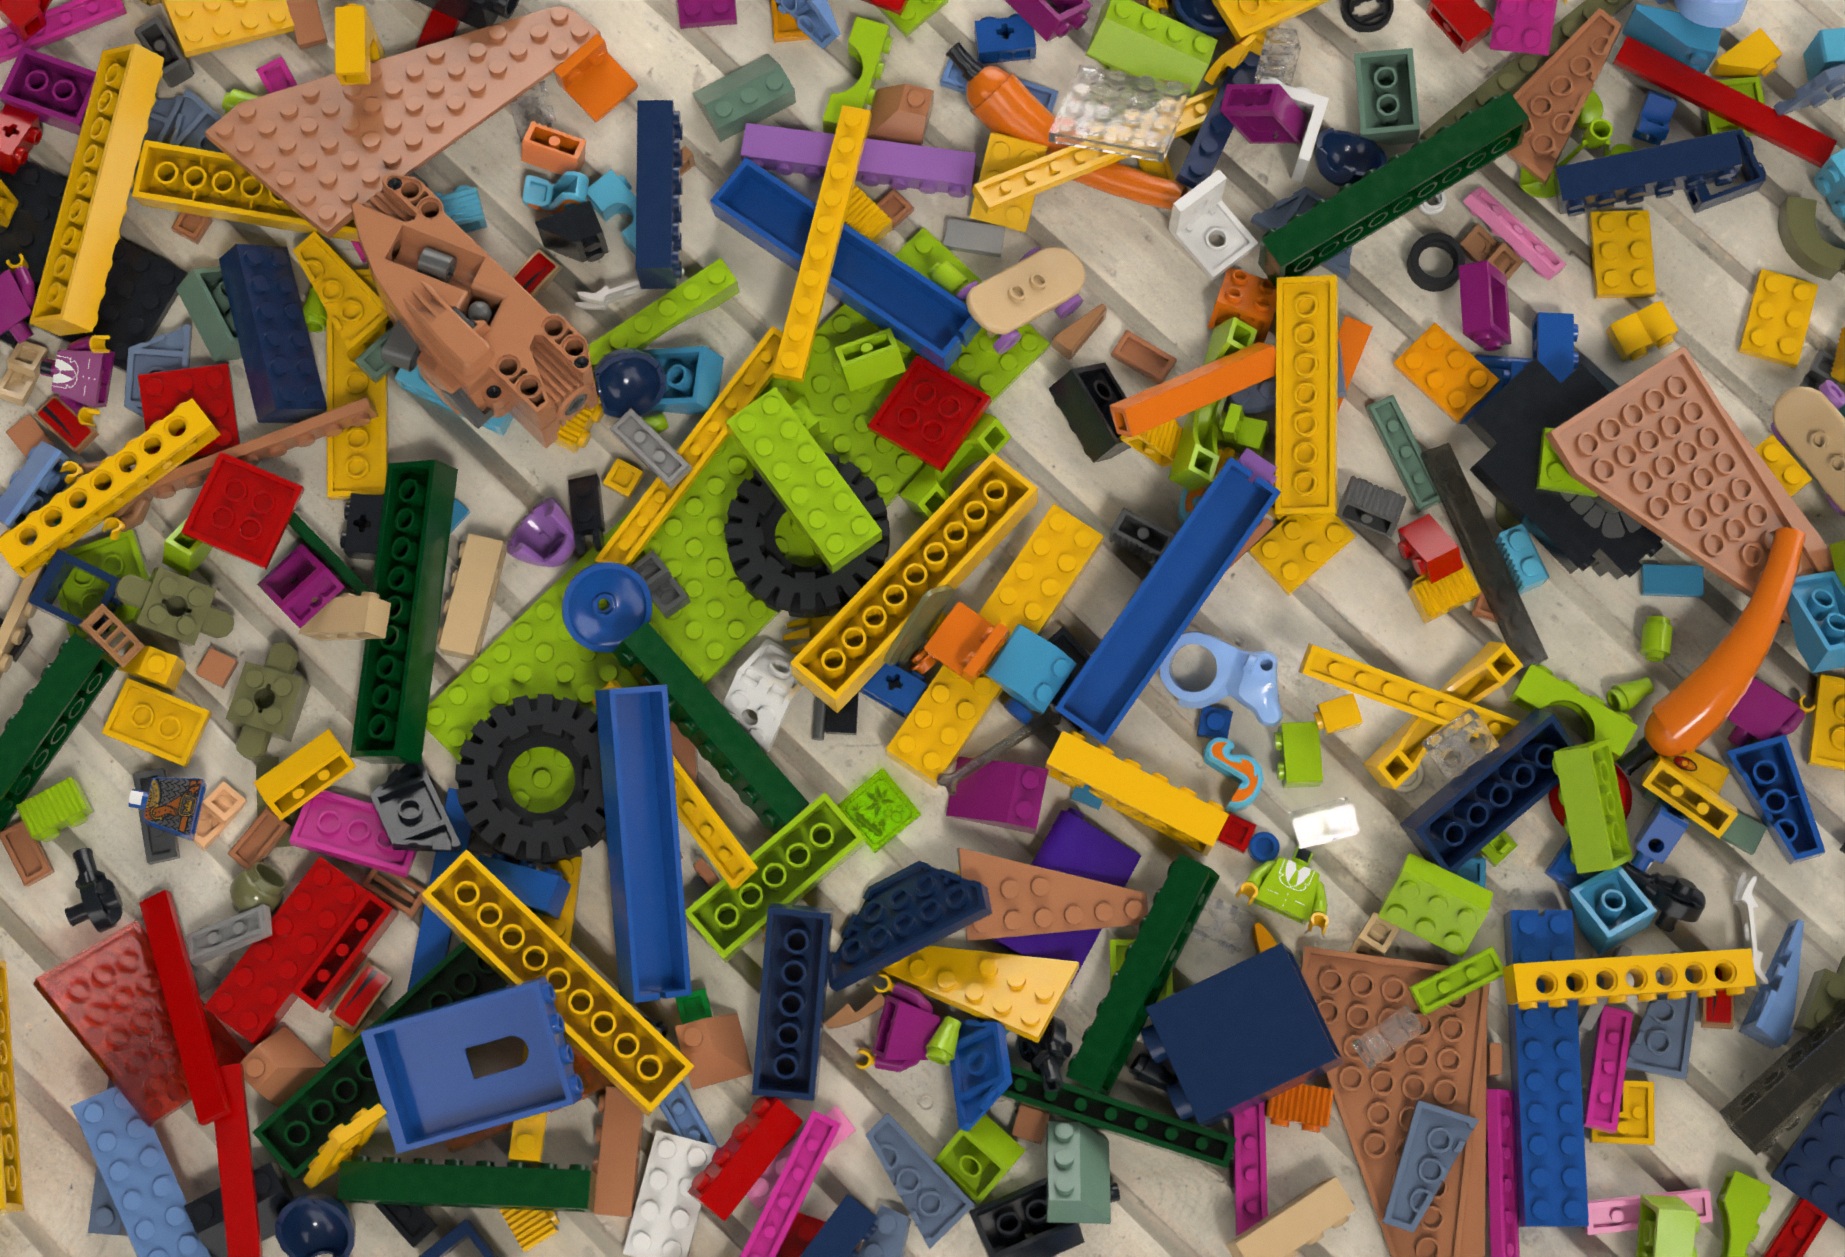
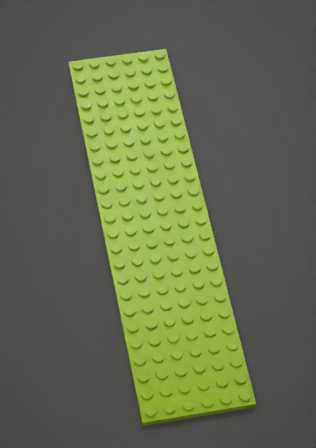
M924 227L894 255L928 279L930 276L927 273L938 261L941 263L948 261L968 279V284L974 281L983 282ZM844 304L816 331L803 383L773 377L758 398L774 387L777 390L783 387L798 397L819 420L820 432L813 438L823 452L839 456V462L845 465L849 461L860 468L861 475L864 478L869 477L875 484L878 495L883 498L887 508L927 464L869 431L867 425L905 372L850 392L835 348L877 333L883 329ZM1029 324L1017 329L1022 335L1021 339L1011 349L1000 355L993 348L994 343L1000 338L999 335L996 334L990 338L987 335L988 330L982 327L967 347L961 345L962 353L947 372L990 396L992 400L988 406L990 407L1050 347V343ZM895 338L906 370L917 355L924 358ZM731 435L724 441L632 563L633 565L648 553L654 551L668 568L672 577L688 595L691 602L668 619L663 616L652 601V615L649 624L705 686L779 614L767 608L764 601L761 599L756 600L746 591L745 585L736 576L729 558L725 539V524L728 523L727 512L731 500H736L738 496L736 490L744 479L749 481L754 477L753 470H755V467ZM633 508L604 535V545L608 543ZM786 511L778 521L775 530V541L780 553L788 561L799 566L811 567L824 563ZM594 546L429 704L426 730L460 763L462 757L459 753L465 740L469 741L473 736L471 729L480 719L485 722L491 716L489 711L500 704L506 707L513 704L512 699L527 695L529 699L538 698V694L554 695L555 699L563 700V697L574 700L579 703L580 707L584 709L589 708L597 715L596 706L592 702L595 697V690H602L609 681L617 680L622 688L639 686L628 670L618 663L617 658L612 654L613 652L602 653L583 647L573 639L563 622L561 606L564 592L576 574L584 568L596 564L595 558L601 551L597 552ZM601 599L598 602L599 608H604L607 605V599ZM549 747L529 749L522 753L510 768L508 775L509 791L516 803L528 811L536 813L553 811L562 806L573 792L575 786L574 768L570 760L556 749Z

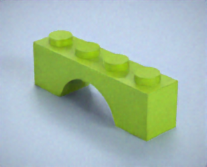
M856 16L848 40V51L860 64L862 74L858 82L850 89L830 95L822 119L823 131L835 134L842 105L867 109L868 105H873L877 93L874 85L876 79L881 80L885 69V63L882 60L885 53H890L894 38L890 37V25Z
M984 412L942 473L927 464L899 496L915 515L928 520L951 496V489L957 477L973 463L987 459L992 452L996 455L1012 436L997 417Z
M1531 664L1523 673L1508 700L1529 713H1532L1535 709L1543 710L1554 706L1565 707L1574 711L1582 718L1587 727L1588 742L1609 738L1613 760L1615 762L1619 759L1638 728V725L1632 722L1633 719L1626 713L1621 711L1614 712L1605 707L1606 703L1600 698L1593 695L1588 697L1581 693L1576 684L1568 680L1561 681L1552 676L1553 672L1547 667L1540 664L1536 666Z

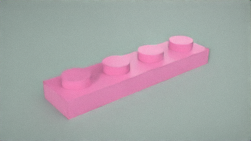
M1482 186L1471 192L1463 201L1474 216L1481 218L1490 226L1491 231L1496 236L1503 238L1518 256L1527 260L1538 275L1545 277L1549 281L1567 265Z
M837 1105L824 1115L841 1124L828 1153L856 1131ZM800 1135L779 1152L746 1194L757 1210L766 1205Z
M1707 1188L1645 1194L1679 1197L1697 1211L1700 1223L1713 1222L1710 1190ZM1641 1195L1588 1200L1589 1226L1585 1227V1233L1587 1235L1638 1230Z

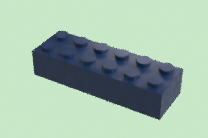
M637 100L635 268L641 289H674L677 286V278H682V262L679 256V251H682V233H680L679 223H682L680 195L683 194L682 177H680V168H683V152L680 147V140H683V123H681L680 111H675L673 100Z
M1736 130L1559 166L1555 169L1553 183L1560 215L1567 213L1569 217L1584 214L1585 209L1596 207L1598 211L1613 208L1615 206L1614 203L1626 201V204L1630 205L1644 201V197L1655 195L1656 198L1669 197L1674 194L1673 191L1685 189V192H1694L1703 189V185L1715 183V186L1727 185L1737 178L1743 163Z
M235 244L219 258V264L258 423H299L318 416L327 410L288 248L283 246Z
M1535 709L1402 821L1400 825L1425 860L1454 873L1559 784L1558 775L1554 773L1552 766L1553 752L1565 747L1574 746V743L1553 713Z
M771 903L768 907L752 1095L814 1101L818 1094L833 908Z

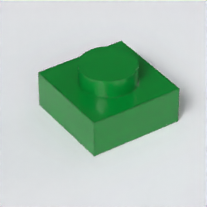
M705 988L693 991L692 995L675 997L682 1024L713 1017Z

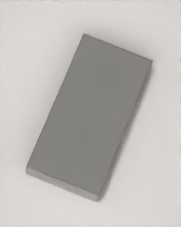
M948 218L943 245L948 250L1001 258L1005 227Z

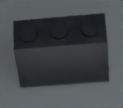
M1105 362L1071 369L1048 388L1054 397L1055 404L1063 412L1069 422L1070 429L1077 435L1084 447V452L1093 463L1111 459L1131 448V446L1120 440L1121 434L1116 432L1109 406L1127 397Z
M269 1162L254 1170L261 1242L275 1236V1222L282 1208L295 1199L280 1165ZM220 1187L184 1205L197 1236L212 1257H228Z
M1047 1177L969 1211L987 1257H1053L1085 1243L1079 1223L1047 1222Z

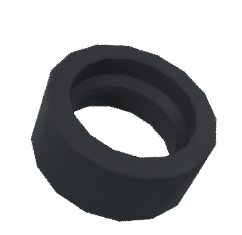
M1429 233L1420 237L1413 245L1407 260L1408 274L1411 280L1421 289L1430 292L1444 291L1452 287L1459 279L1458 266L1465 265L1464 250L1460 243L1450 235ZM1430 247L1445 250L1453 260L1451 272L1444 277L1427 275L1419 265L1420 254Z

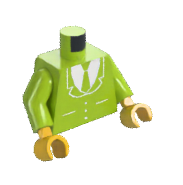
M1296 846L1291 861L1279 857L1276 862L1266 861L1249 874L1245 883L1241 885L1235 894L1236 898L1240 894L1247 895L1249 898L1247 905L1254 903L1303 925L1309 922L1307 927L1309 932H1311L1313 925H1317L1322 929L1321 934L1324 935L1329 923L1324 884L1319 881L1320 874L1308 868L1313 852L1303 847Z

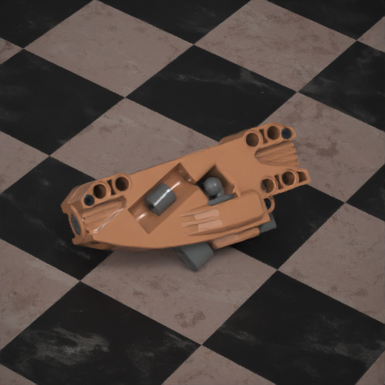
M389 173L381 180L383 193L378 191L375 197L372 196L363 205H360L357 201L351 205L359 241L384 310L394 325L384 345L381 356L382 361L409 372L418 366L420 375L439 398L456 414H462L477 429L482 427L492 417L499 418L510 413L543 447L548 448L558 439L559 425L564 427L566 421L572 420L584 407L591 410L598 404L586 339L562 316L550 314L445 214L441 200L420 180L415 177Z

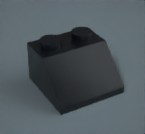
M591 201L535 222L543 246L546 249L581 263L597 261L604 254L609 253L602 228Z

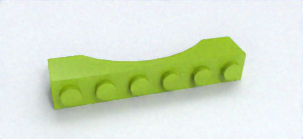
M719 258L588 345L592 370L605 355L617 349L636 348L643 350L654 340L682 322L717 308L739 293L737 279L724 261Z
M1232 317L1214 327L1203 365L1253 345L1257 330L1236 317ZM1227 397L1194 410L1187 415L1168 479L1192 492L1213 481L1220 458L1217 447L1218 426Z
M1736 1170L1727 1171L1716 1199L1723 1231L1720 1257H1748V1254L1745 1253L1748 1244L1756 1239L1760 1229V1225L1757 1224L1761 1212L1764 1213L1767 1210L1771 1201V1195L1768 1194L1771 1188L1770 1185Z

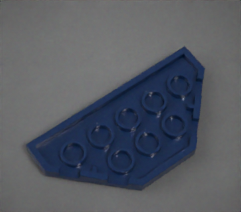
M918 861L869 886L862 897L865 902L859 913L851 916L841 934L844 939L836 953L833 951L830 953L828 969L829 987L838 992L992 914L988 888L978 881L967 880L958 874L931 867L928 863Z

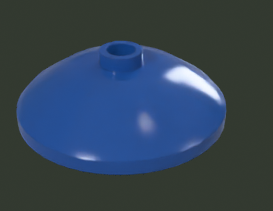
M615 562L596 563L581 570L568 584L562 599V618L569 634L583 647L602 653L614 652L626 637L646 622H650L652 615L650 590L642 577L631 568ZM601 599H607V605L604 608L598 607V602Z

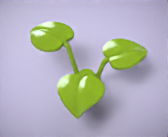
M1593 89L1575 124H1578L1580 129H1586L1582 135L1583 141L1559 164L1556 163L1546 186L1521 167L1519 185L1527 194L1537 198L1556 196L1553 183L1556 167L1566 165L1585 147L1599 149L1604 146V157L1636 150L1626 144H1616L1609 154V146L1612 143L1609 138L1613 133V128L1609 121L1601 118L1603 115V104Z

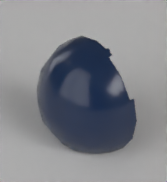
M1172 0L1173 13L1178 22L1211 37L1224 35L1229 30L1212 0Z
M1330 128L1323 130L1317 136L1314 148L1316 166L1320 174L1337 187L1341 188L1348 183L1354 184L1361 180V177L1367 171L1373 168L1377 170L1386 165L1387 157L1383 149L1373 140L1361 137V133L1357 135Z
M636 348L617 349L605 355L593 369L603 412L612 417L621 418L630 408L639 416L645 414L660 402L666 390V375L660 363L649 353Z
M306 1193L296 1197L282 1208L275 1222V1237L281 1249L289 1257H315L321 1254H331L333 1257H349L355 1244L356 1223L347 1206L336 1197L327 1193Z

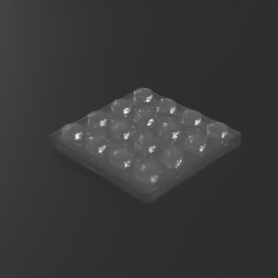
M1079 65L1049 131V142L1163 163L1190 98L1192 84L1181 83L1176 80L1169 81L1153 78L1148 75L1136 77L1120 70L1113 71L1091 65Z

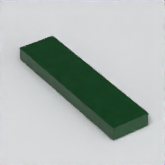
M294 512L288 524L357 596H361V592H372Z

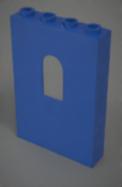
M546 976L377 1024L360 1032L383 1109L387 1112L385 1116L397 1154L573 1105L582 1098V1080L579 1075H575L572 1065L574 1062L573 1050L565 1042L563 1035L565 1031L564 1020L561 1014L556 1012L554 1005L556 999L555 991L552 984L547 982ZM508 1036H517L525 1041L529 1053L524 1064L474 1078L466 1048Z

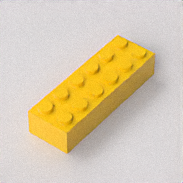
M1070 730L1067 733L1062 731L1046 762L1045 769H1049L1047 776L1073 789L1076 786L1083 788L1086 784L1090 786L1089 792L1102 799V803L1208 856L1229 814L1224 812L1225 808L1212 800H1208L1206 803L1196 798L1197 793L1187 787L1180 786L1178 789L1168 784L1169 779L1159 773L1153 772L1150 775L1140 770L1142 766L1131 759L1125 758L1122 761L1114 757V752L1111 749L1100 744L1095 747L1085 742L1087 738L1078 732Z

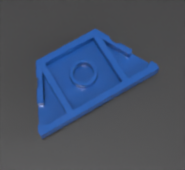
M971 1019L966 1021L959 1020L962 1024L959 1029L955 1059L950 1060L958 1127L966 1132L972 1129L1013 1083L1005 1026L998 1022H979Z

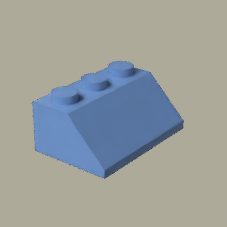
M41 441L38 446L33 447L28 453L25 465L21 470L16 471L12 475L9 487L3 495H0V522L10 529L15 528L25 520L28 514L41 509L50 502L54 495L62 492L67 485L64 481L66 476L72 473L68 471L62 473L60 469L65 462L72 460L62 451L44 441Z

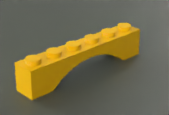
M1489 641L1439 691L1476 704L1503 686L1523 664L1505 643ZM1413 715L1363 763V766L1381 787L1396 790L1418 768L1429 748L1448 727Z

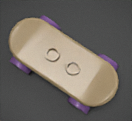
M1036 247L1026 253L1018 263L981 283L974 281L968 284L956 295V298L967 305L972 318L981 327L988 330L987 335L990 338L996 334L999 335L1000 338L994 343L993 348L1000 355L1011 349L1021 339L1022 335L1017 329L1056 308L1055 313L1058 317L1064 319L1081 306L1083 299L1078 293L1085 283V269L1080 258L1072 251L1061 247H1046L1043 249Z
M1826 380L1819 386V390L1803 386L1791 388L1782 393L1774 404L1771 429L1782 444L1791 447L1827 492L1826 497L1834 510L1840 515L1845 516V418L1838 411L1839 408L1845 405V394L1831 380Z

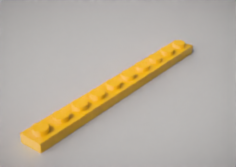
M1214 88L974 184L972 193L985 213L989 214L1201 128L1219 90Z
M842 105L773 369L774 378L801 383L804 381L872 117L871 110Z
M771 326L677 450V453L691 465L693 470L672 490L657 477L595 558L596 563L615 562L627 567L632 565L730 435L727 431L726 420L754 402L774 377L773 369L783 332Z
M565 857L558 859V863L550 864L551 869L563 873L562 878L570 883L571 887L559 920L544 915L542 917V922L570 948L583 864L582 857H575L570 860ZM526 1043L524 1044L522 1064L527 1060L529 1053ZM548 1112L513 1121L508 1156L510 1161L541 1163Z

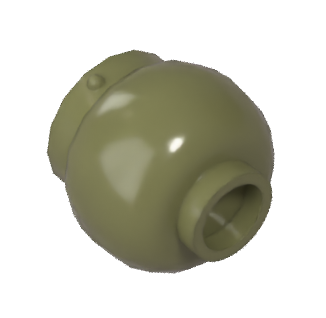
M255 862L251 868L242 870L234 878L230 887V895L233 900L232 906L240 914L265 904L270 907V913L272 914L280 905L283 897L282 892L287 886L286 881L271 866Z

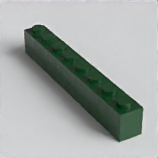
M648 622L619 644L612 654L617 658L618 663L636 679L639 686L667 684L670 719L677 725L680 733L687 737L698 749L702 758L709 761L717 770L720 778L734 789L742 803L749 806L758 816L765 828L775 835L810 804Z
M1180 853L1177 859L1170 864L1167 871L1168 877L1163 887L1156 891L1149 914L1141 920L1139 933L1134 943L1128 946L1125 952V961L1120 970L1116 971L1110 983L1111 988L1106 998L1099 1002L1096 1009L1097 1015L1092 1025L1083 1033L1082 1044L1077 1054H1074L1068 1063V1072L1066 1074L1068 1078L1105 1096L1109 1095L1141 1029H1143L1149 1017L1146 1007L1156 1003L1220 878V875L1210 867Z
M1010 1065L1013 1083L1000 1098L1064 1119L1080 1122L1083 1125L1221 1170L1228 1169L1237 1139L1235 1137L1063 1082L1062 1088L1059 1087V1091L1050 1093L1044 1090L1040 1074Z
M352 1156L351 1161H341L337 1199L344 1203L594 1213L597 1174L592 1170H588V1165L570 1164L569 1169H557V1164L538 1163V1168H526V1163L507 1162V1167H494L495 1162L484 1160L476 1161L475 1166L463 1165L464 1161L456 1159H445L444 1165L432 1164L433 1160L427 1158H414L413 1163H401L402 1159L397 1157H383L382 1162H370L371 1157Z

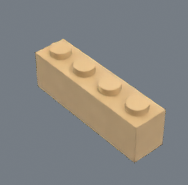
M468 533L467 541L461 543L459 559L462 560L459 570H454L451 580V587L454 588L451 599L447 598L443 614L446 616L444 627H439L436 644L439 645L438 648L443 655L475 661L480 656L507 552V546L504 541Z
M1336 1176L1327 1177L1225 1245L1232 1257H1295L1299 1254V1247L1305 1243L1309 1246L1318 1242L1324 1237L1323 1231L1331 1226L1335 1229L1345 1224L1349 1220L1347 1215L1356 1209Z

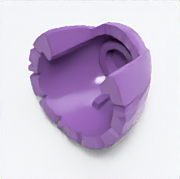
M546 498L534 506L533 511L530 510L528 515L524 516L519 522L520 526H516L510 536L511 539L507 543V553L512 557L541 567L563 565L571 558L575 549L574 531L570 520L560 504L553 498Z

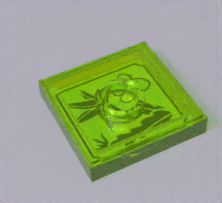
M883 768L837 805L865 837L866 845L874 854L921 816L919 810Z

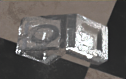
M1406 1005L1356 1039L1351 1045L1370 1070L1426 1030L1419 1022L1418 1017Z

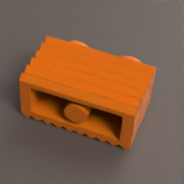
M534 121L531 122L522 141L521 161L559 175H563L567 171L580 172L585 162L586 140L579 137L575 138L574 135L569 136L568 133L564 134L563 131L558 132L557 129L553 130L552 127L547 128L546 125L542 126L541 123L536 124Z
M1300 1084L1266 1100L1265 1118L1271 1119V1125L1289 1127V1123L1293 1122L1302 1124L1301 1130L1320 1133L1321 1127H1329L1334 1089Z

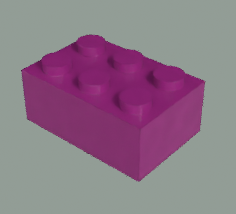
M22 46L1 90L0 100L4 105L8 104L38 115L39 122L80 136L96 72Z

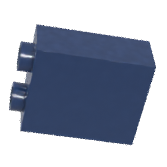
M1283 943L1146 1007L1153 1024L1141 1029V1034L1150 1055L1157 1064L1168 1058L1179 1081L1167 1086V1092L1182 1121L1195 1116L1198 1124L1211 1127L1345 1064L1292 951Z

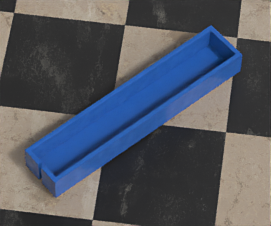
M745 157L710 200L714 215L799 273L817 204ZM844 223L827 292L881 329L891 328L896 339L947 372L962 353L961 345L967 347L982 328L970 315L967 305Z
M1232 457L1227 459L1053 708L1103 744H1106L1281 493V491L1259 476L1252 483L1249 482L1247 479L1254 472Z
M667 684L595 690L619 995L631 1003L692 995Z
M1510 910L1503 915L1506 966L1517 963L1575 960L1573 910H1544L1541 913L1538 910ZM1567 976L1566 985L1573 991L1575 988L1574 980ZM1537 978L1536 987L1541 993H1544L1545 984L1540 978ZM1577 1000L1567 1001L1568 1006L1549 1008L1548 1002L1537 1003L1538 1008L1519 1010L1518 1004L1508 1005L1511 1088L1514 1091L1519 1227L1589 1226Z

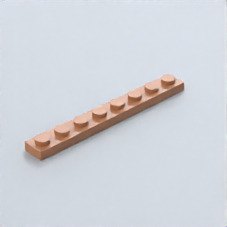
M366 397L221 452L256 466L262 459L283 456L287 453V450L297 446H310L315 443L316 439L324 436H337L343 432V429L351 426L360 427L367 425L371 422V419L378 417L375 405ZM219 452L175 468L146 489V491L155 498L166 499L174 496L176 491L181 489H192L203 485Z

